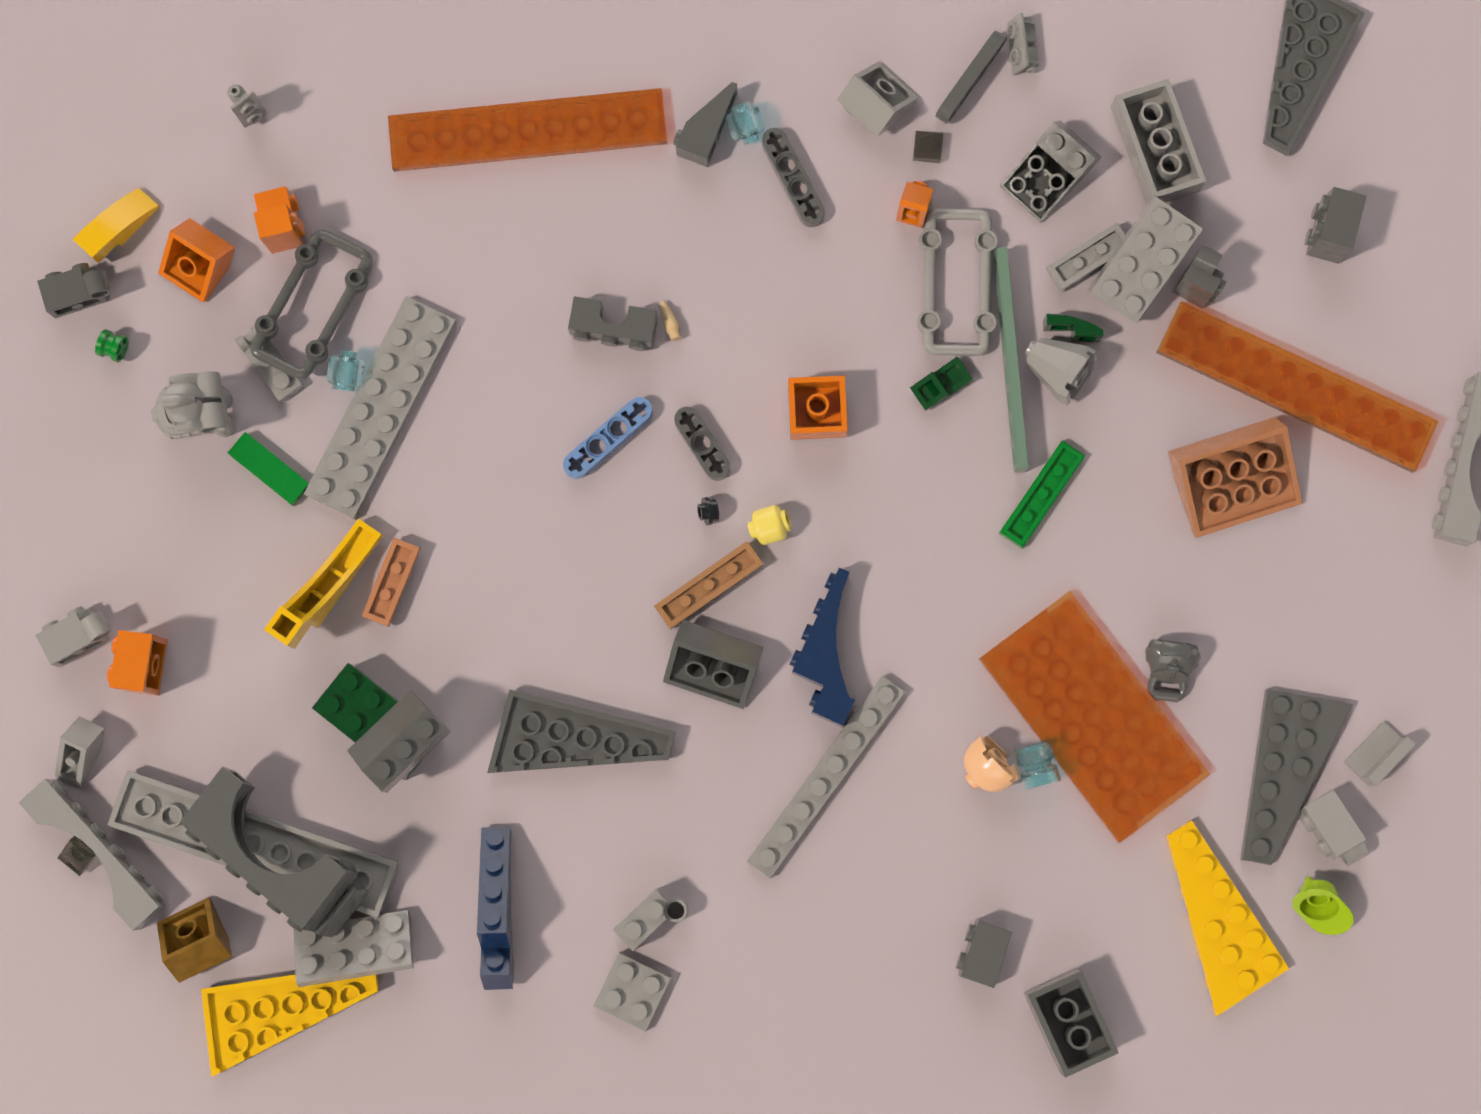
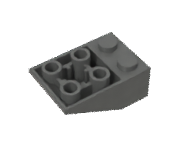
M1061 120L1055 121L1000 187L1041 223L1100 160L1101 156Z

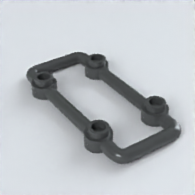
M326 230L314 232L307 244H302L296 249V264L268 314L262 315L256 320V335L250 346V352L256 359L297 379L309 377L316 364H322L327 360L329 356L327 345L355 294L363 292L368 286L366 274L372 264L371 254L367 250ZM321 241H324L361 259V262L357 269H352L346 274V289L319 338L310 341L306 345L305 353L307 359L302 368H299L261 348L266 340L272 339L277 335L279 329L277 319L305 269L312 268L317 264L318 254L316 250Z

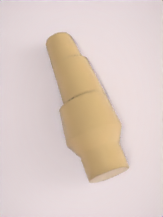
M660 302L659 306L664 319L665 332L669 335L671 341H677L681 339L680 326L667 302Z

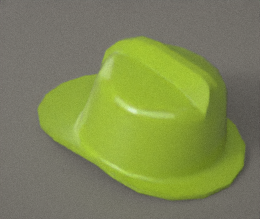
M1311 876L1305 878L1304 884L1292 900L1293 909L1317 932L1325 935H1338L1348 931L1354 923L1353 913L1341 900L1335 886L1326 880H1314Z

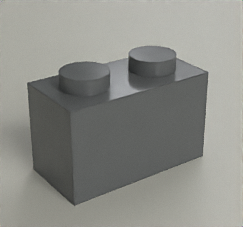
M976 920L974 925L969 924L965 935V941L969 943L966 952H960L956 963V969L960 970L958 975L994 988L1012 932Z

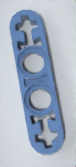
M636 397L629 401L566 456L563 462L566 474L570 478L581 479L591 472L651 419L653 411L650 402L642 397ZM635 405L639 407L645 405L646 415L643 417L640 414L632 419L635 425L631 427L630 422L623 415L627 413L630 418L635 413ZM615 422H623L627 426V430L622 436H614L611 433V426ZM601 440L605 443L606 448L602 454L595 455L591 453L589 447L593 441ZM585 450L588 457L594 461L589 464L586 459L581 463L582 470L580 472L576 469L571 472L572 465L570 462L572 460L579 462L584 458V455L580 452Z

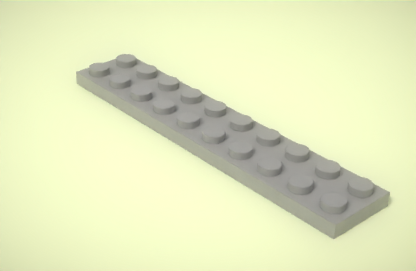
M132 771L126 772L107 826L227 866L222 859L216 860L205 851L207 846L201 841L198 843L185 834L187 829L179 823L200 794ZM245 810L244 829L247 841L255 856L266 867L279 874H291L310 868L325 854L349 861L356 868L357 877L354 880L358 881L370 892L356 908V911L379 918L399 862Z

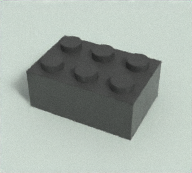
M1074 969L1024 992L1057 1068L1065 1078L1119 1053L1081 970Z

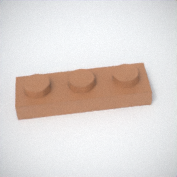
M393 537L361 615L362 617L390 627L420 554V547Z

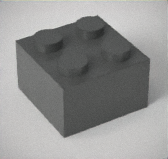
M1333 187L1327 195L1323 194L1320 203L1316 202L1312 211L1311 219H1315L1313 229L1308 230L1304 244L1308 245L1306 255L1338 264L1354 247L1367 196Z

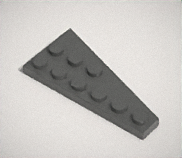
M1285 0L1262 144L1288 156L1365 14L1364 12L1341 0Z
M1269 689L1265 690L1240 860L1272 865L1353 704Z
M509 690L487 773L669 760L676 732Z

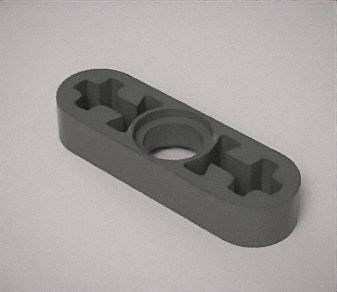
M692 407L680 408L674 418L676 428L706 475L715 481L723 480L730 471L727 457L699 413ZM686 414L688 417L693 415L695 417L692 419L694 428L697 430L701 426L703 430L694 432L688 438L687 434H691V430L687 424H680L683 421L682 415ZM700 436L707 437L710 440V447L705 451L697 450L694 447L696 438ZM714 450L718 452L713 454L715 461L718 464L724 463L722 473L720 474L717 471H710L712 463L709 458L705 461L702 460L703 457L709 456Z

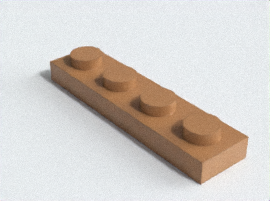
M746 541L658 602L654 607L671 630L680 624L682 620H686L762 567L763 563L748 541Z

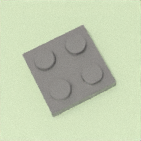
M619 952L594 1007L646 1032L671 977Z

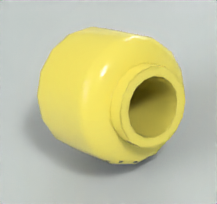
M778 505L754 511L752 513V521L748 522L751 538H757L762 545L783 541L787 538L788 532L792 530L786 509L782 510Z

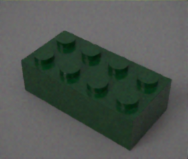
M347 663L313 705L312 709L353 742H356L398 700L356 666ZM421 761L402 780H407Z

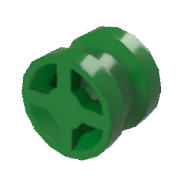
M104 329L96 341L95 354L100 357L109 356L112 361L118 363L127 352L129 339L127 336L122 334L116 336L112 331Z

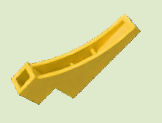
M357 519L350 531L323 565L296 594L278 608L264 630L288 647L295 649L311 625L316 628L320 627L383 535L360 519Z

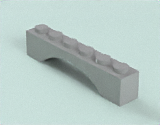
M1480 371L1468 378L1463 388V394L1466 395L1464 405H1461L1457 414V421L1460 424L1458 432L1454 433L1451 440V448L1454 450L1452 458L1447 461L1444 470L1447 480L1438 496V502H1441L1439 513L1435 514L1432 522V529H1435L1433 538L1462 546H1469L1476 542L1481 521V513L1475 503L1470 480L1472 453L1476 441L1481 434Z
M44 779L19 804L37 824L65 830L81 839L94 851L102 862L110 880L113 893V909L132 931L141 930L166 907V904L162 901L164 896L155 886L151 885L149 887L142 879L145 876L144 873L135 864L130 865L123 858L126 854L122 848L116 843L111 844L106 839L105 835L107 832L97 822L92 823L86 816L88 813L86 808L80 802L72 801L67 795L69 793L68 788L61 781Z

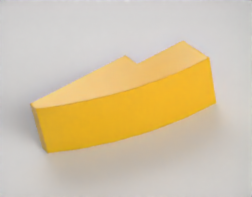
M137 188L100 213L72 240L96 262L100 263L117 244L122 247L158 210L159 206L140 188Z

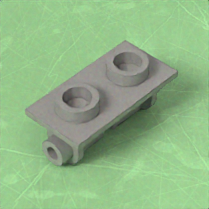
M1020 13L1007 23L1006 30L1010 46L1009 61L1012 65L1013 75L1018 74L1026 69V73H1034L1039 66L1037 47L1028 46V43L1034 44L1036 42L1035 23L1031 20V17H1024L1023 13Z
M238 84L229 87L227 94L234 103L230 108L242 125L247 127L249 124L257 123L266 110L255 93L251 91L247 94L243 87Z

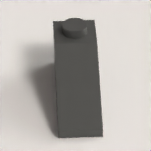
M731 82L686 121L683 130L678 129L673 145L676 146L677 156L708 167L737 96V83Z

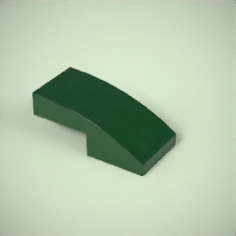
M1046 314L1043 320V331H1071V342H1100L1104 336L1103 329L1076 317Z
M955 357L937 371L931 372L912 385L910 389L924 410L927 411L968 385L974 379L959 357Z

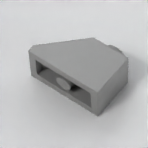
M79 716L60 737L55 776L80 788L84 784L102 748L105 728Z

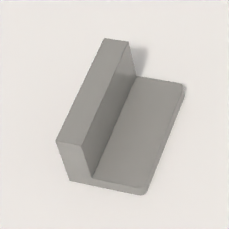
M1383 722L1345 760V764L1368 786H1377L1416 744L1408 736L1400 737L1388 724Z

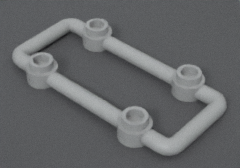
M936 208L929 211L926 215L925 230L919 238V246L924 251L923 312L918 317L917 325L919 330L923 332V346L932 355L981 356L989 350L990 334L994 331L997 323L995 316L990 313L991 252L996 248L998 239L996 234L992 232L991 217L984 210ZM937 219L981 221V231L977 234L974 242L976 250L980 252L979 313L973 322L974 330L979 334V345L934 344V332L937 331L940 325V317L935 312L936 251L942 242L941 234L936 230Z

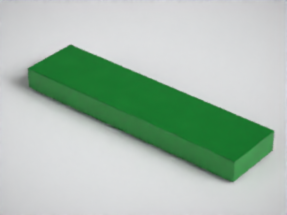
M1062 440L999 534L1022 549L1085 455Z

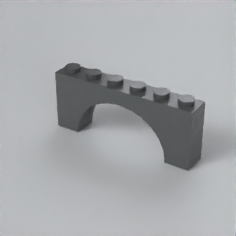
M222 766L179 822L187 829L185 834L195 842L199 843L201 841L207 846L205 851L216 860L222 859L227 864L225 868L229 873L237 878L242 877L248 882L246 887L258 896L262 894L268 900L266 904L276 913L280 914L282 912L289 918L287 923L299 932L302 930L314 932L357 877V874L337 857L327 854L310 868L297 873L279 874L266 867L251 850L244 829L246 805L255 787L235 770Z

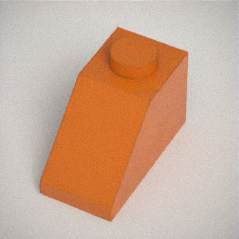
M906 182L896 221L922 228L933 189L928 188L929 186L924 182Z

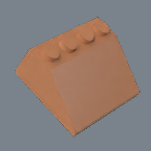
M1275 417L1168 451L1173 477L1195 538L1303 504L1288 429L1285 424Z

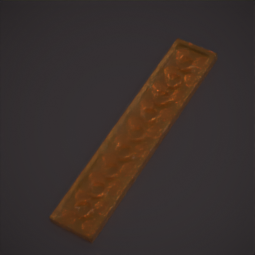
M662 88L388 115L391 162L394 172L667 144Z
M1182 301L1179 303L1156 351L1161 356L1411 473L1417 470L1439 422Z

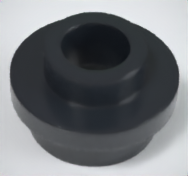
M703 497L701 504L697 505L698 517L700 521L704 520L706 525H712L714 521L719 520V507L716 499Z

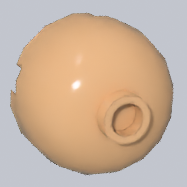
M980 735L970 744L965 752L964 768L967 772L965 778L975 789L980 787L987 792L993 793L1005 790L1020 778V773L1015 764L1008 765L1006 760L1008 754L988 736L983 738V735Z

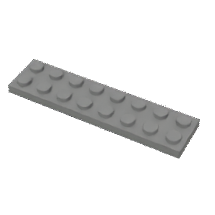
M407 296L404 298L362 380L363 383L361 382L311 478L304 492L305 496L356 520L457 323L455 319Z

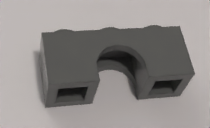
M574 296L568 331L570 335L574 336L575 340L590 342V339L601 340L603 345L616 347L620 343L629 345L628 348L636 351H645V348L652 349L658 320L657 310L629 306L626 319L620 324L610 325L602 319V301Z

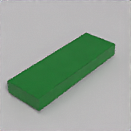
M246 432L242 434L227 452V454L292 506L302 497L309 484Z

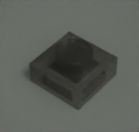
M916 131L913 161L940 163L943 133Z
M74 836L68 841L58 859L80 876L87 870L96 854L81 839Z

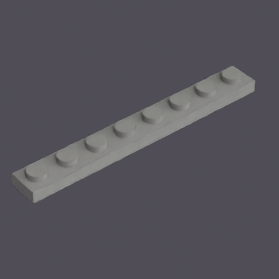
M881 676L747 860L748 863L767 877H772L905 694L903 690Z

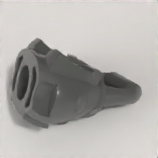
M1152 639L1145 649V659L1151 671L1148 691L1154 700L1177 703L1185 696L1189 676L1198 667L1201 659L1199 649L1194 644ZM1158 681L1168 684H1179L1180 690L1156 689L1155 686Z

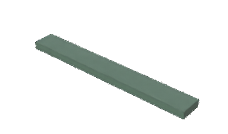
M1007 247L997 248L993 259L1013 468L1015 473H1023L1028 469L1008 251Z

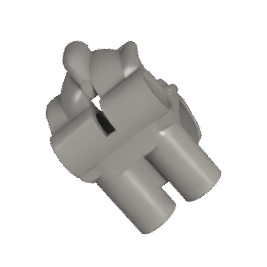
M215 371L170 376L169 386L159 393L155 407L151 410L152 421H155L161 432L171 439H180L204 433H215L220 437L226 438L231 436L236 429L235 421L227 414V408L231 406L233 401L232 395L222 386L220 373Z

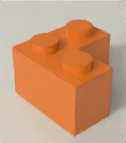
M286 186L253 194L257 211L253 213L259 238L272 254L298 248L304 244L302 237L306 236V230L302 219L299 220L296 213L297 210H300L296 194H291Z

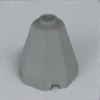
M1040 338L1036 343L1032 341L1025 352L1027 366L1057 400L1066 405L1071 403L1070 398L1073 400L1077 398L1092 373L1088 370L1089 364L1095 366L1098 360L1097 351L1088 346Z

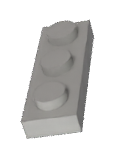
M1115 223L1048 265L1046 270L1062 292L1105 265L1125 237V234L1118 223Z

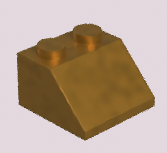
M209 897L157 922L162 962L179 983L232 957L228 935Z

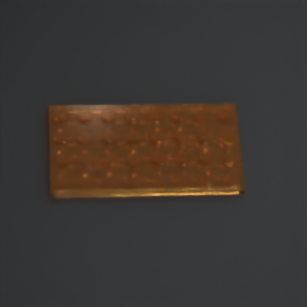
M1071 591L1067 592L979 658V661L1117 843L1122 842L1210 775L1203 763Z

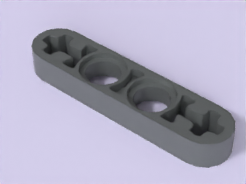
M996 30L991 34L943 101L935 117L946 124L950 122L1004 46L1007 37Z
M779 128L768 129L762 137L764 152L800 221L807 227L818 226L824 218V207L783 130ZM772 136L775 139H781L779 141V148L782 153L777 155V149L773 144L768 145ZM784 159H790L794 162L795 167L790 172H784L779 168V163ZM795 183H803L807 187V192L802 196H796L791 188ZM810 197L813 198L809 200L811 209L813 211L818 210L816 219H813L811 216H805L807 214V207L804 202Z

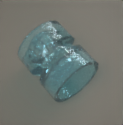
M1050 741L1014 751L1018 766L1024 769L1021 773V778L1025 790L1061 780L1057 765L1051 763L1054 753Z

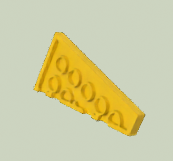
M1189 820L1166 835L1174 869L1179 879L1182 898L1185 901L1188 912L1187 916L1198 957L1201 960L1206 978L1207 990H1209L1212 1000L1213 1012L1215 1016H1218L1287 971L1289 967L1192 820Z
M293 974L201 989L211 1077L380 991L378 975L298 987L296 975Z

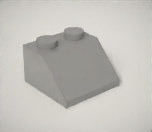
M877 62L855 74L837 100L849 114L858 118L869 132L879 136L889 130L919 97L880 62Z

